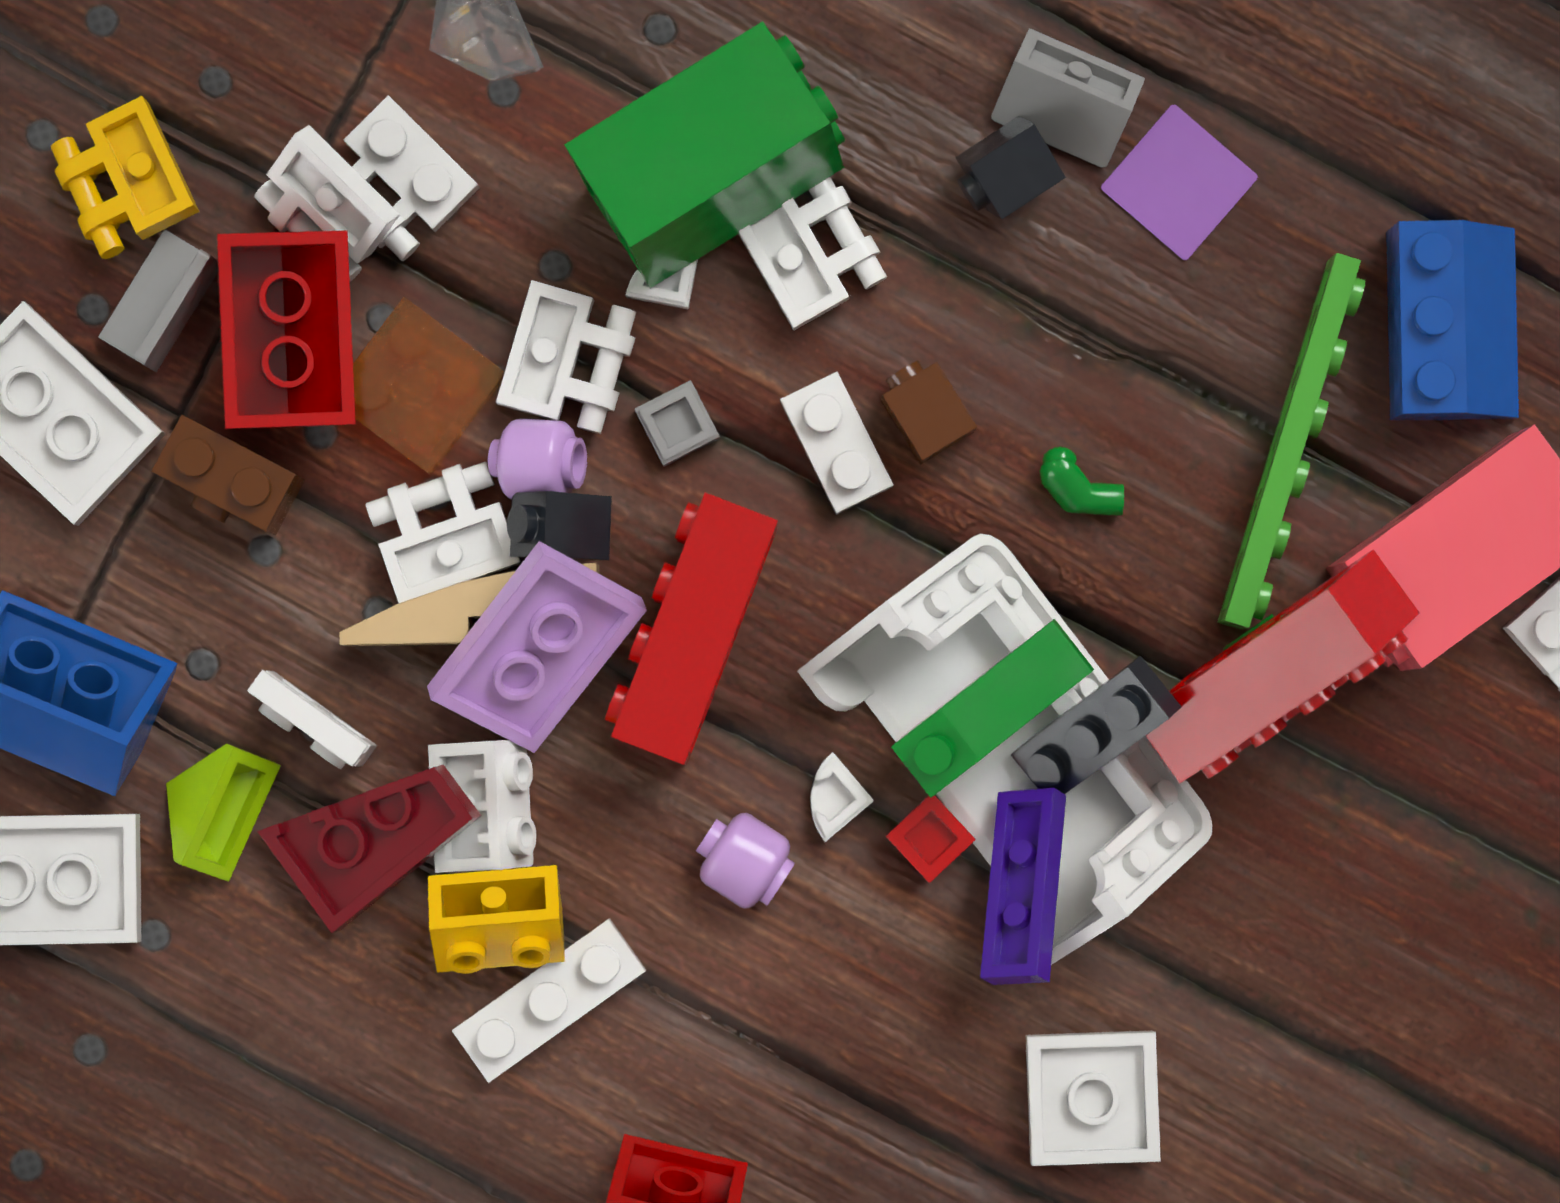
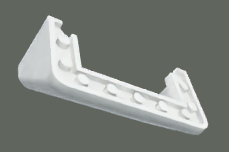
M979 534L970 538L885 601L797 671L815 696L835 711L846 712L865 701L895 742H897L909 730L1055 618L1094 670L936 794L943 805L976 839L973 844L990 866L998 792L1038 789L1012 758L1011 754L1024 742L1108 680L1104 672L1011 551L1000 540L986 534ZM1146 736L1065 794L1066 806L1051 965L1128 917L1201 849L1212 835V821L1206 806L1186 780L1179 783Z

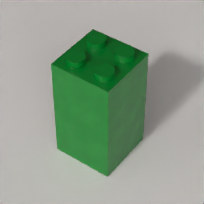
M763 21L564 144L586 189L650 289L739 234L741 229L748 225L752 226L778 210L789 199L797 198L844 168L838 146L845 142V138L835 122L839 118L833 105L819 85L811 89L810 84L801 71L805 66L787 36L783 35L775 40Z

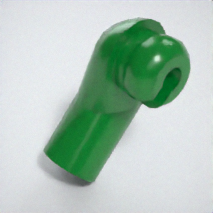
M1054 447L1044 454L1042 458L1043 465L1039 470L1042 485L1063 510L1077 514L1122 516L1124 509V484L1090 483L1082 470L1075 464L1077 456L1066 447Z

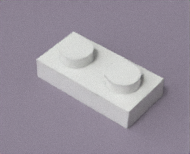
M838 372L780 399L836 515L893 487V483Z

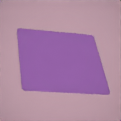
M1171 105L1102 184L1101 189L1182 260H1187L1254 184L1258 176L1177 105Z

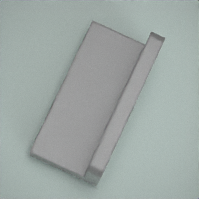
M1029 28L991 117L995 122L1006 125L1019 116L1035 124L1046 144L1099 167H1106L1130 117L1145 78Z
M164 229L98 337L157 372L217 275L218 261L205 251L195 248Z

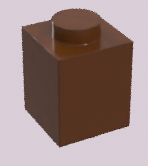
M917 360L886 379L891 390L882 395L881 402L920 465L975 432L977 425L938 362L923 369Z

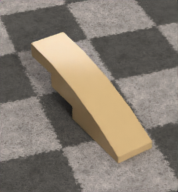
M597 563L582 564L599 574V565ZM515 571L460 582L396 604L339 632L340 645L354 647L460 644L473 627V619L481 617Z

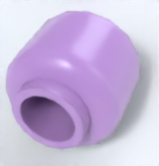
M539 419L513 420L503 430L501 438L494 439L489 448V473L492 477L498 478L502 492L511 500L514 494L521 492L554 491L571 493L573 489L581 487L586 475L587 451L584 440L576 438L574 430L563 421Z
M748 813L736 815L728 826L716 819L696 852L706 858L700 869L702 882L741 908H750L758 901L768 905L795 864L787 858L790 852L789 841L783 835Z

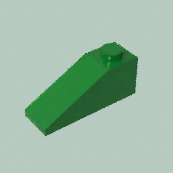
M1054 618L909 730L891 748L931 798L1079 683L1094 668Z

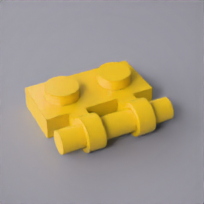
M143 96L86 123L87 129L94 141V147L80 153L73 137L59 139L51 145V150L58 163L55 174L64 191H71L81 213L77 219L85 239L94 241L102 259L115 257L124 250L116 230L120 224L130 220L136 234L144 240L199 212L150 104ZM107 171L118 195L103 202L94 180L99 174Z

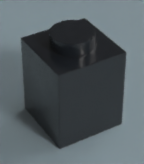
M1019 116L955 157L965 173L957 181L970 204L976 211L985 207L987 211L1000 219H1004L1066 178L1035 124Z
M554 491L514 494L512 496V508L507 519V532L511 539L510 557L526 558L540 541L575 561L609 560L612 496Z

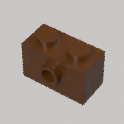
M182 414L151 471L195 494L190 506L224 524L229 514L232 513L273 535H276L305 481L304 478Z

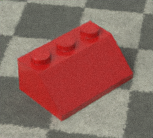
M348 230L217 234L225 430L356 424Z

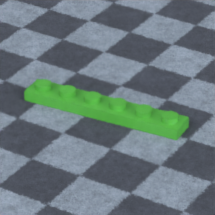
M1336 253L1326 263L1217 623L1243 630L1250 627L1252 618L1262 620L1266 613L1273 589V584L1264 582L1270 558L1273 557L1280 560L1286 548L1291 531V523L1282 520L1289 496L1299 499L1303 491L1310 462L1301 460L1307 437H1318L1328 409L1329 402L1319 399L1326 375L1337 376L1346 351L1347 341L1338 338L1345 314L1355 316L1364 292L1366 281L1356 277L1361 263L1359 259Z

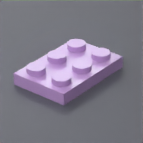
M539 541L427 685L430 699L535 753L645 614L647 609L643 599Z

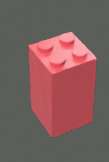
M1535 424L1507 436L1326 568L1331 577H1333L1374 549L1420 612L1402 630L1408 640L1384 657L1386 661L1383 664L1386 667L1391 666L1393 663L1396 664L1400 671L1425 667L1560 568V458Z

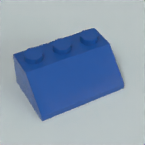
M1465 220L1398 221L1386 232L1390 420L1519 418L1515 228Z
M2 590L0 593V748L116 796L143 750L176 672L178 663Z

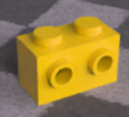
M557 865L428 876L429 931L437 972L454 971L469 974L484 968L508 966L537 968L546 963L565 962L563 913Z

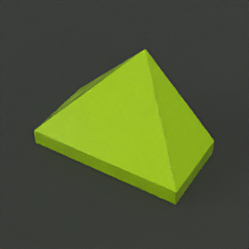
M226 743L167 782L174 861L182 866L229 882L281 765Z

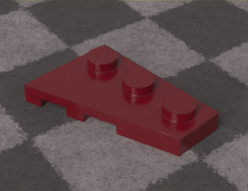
M443 764L257 832L330 932L334 933L346 927L482 815Z

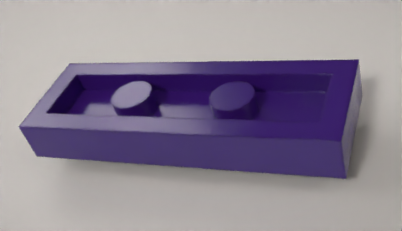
M1055 788L998 792L980 974L981 979L992 985L1050 982L1066 795Z

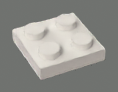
M1155 1031L1026 1035L1030 1163L1032 1166L1161 1161Z

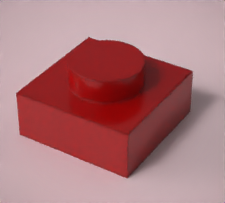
M928 795L885 835L928 883L933 881L976 840L935 795L931 798Z

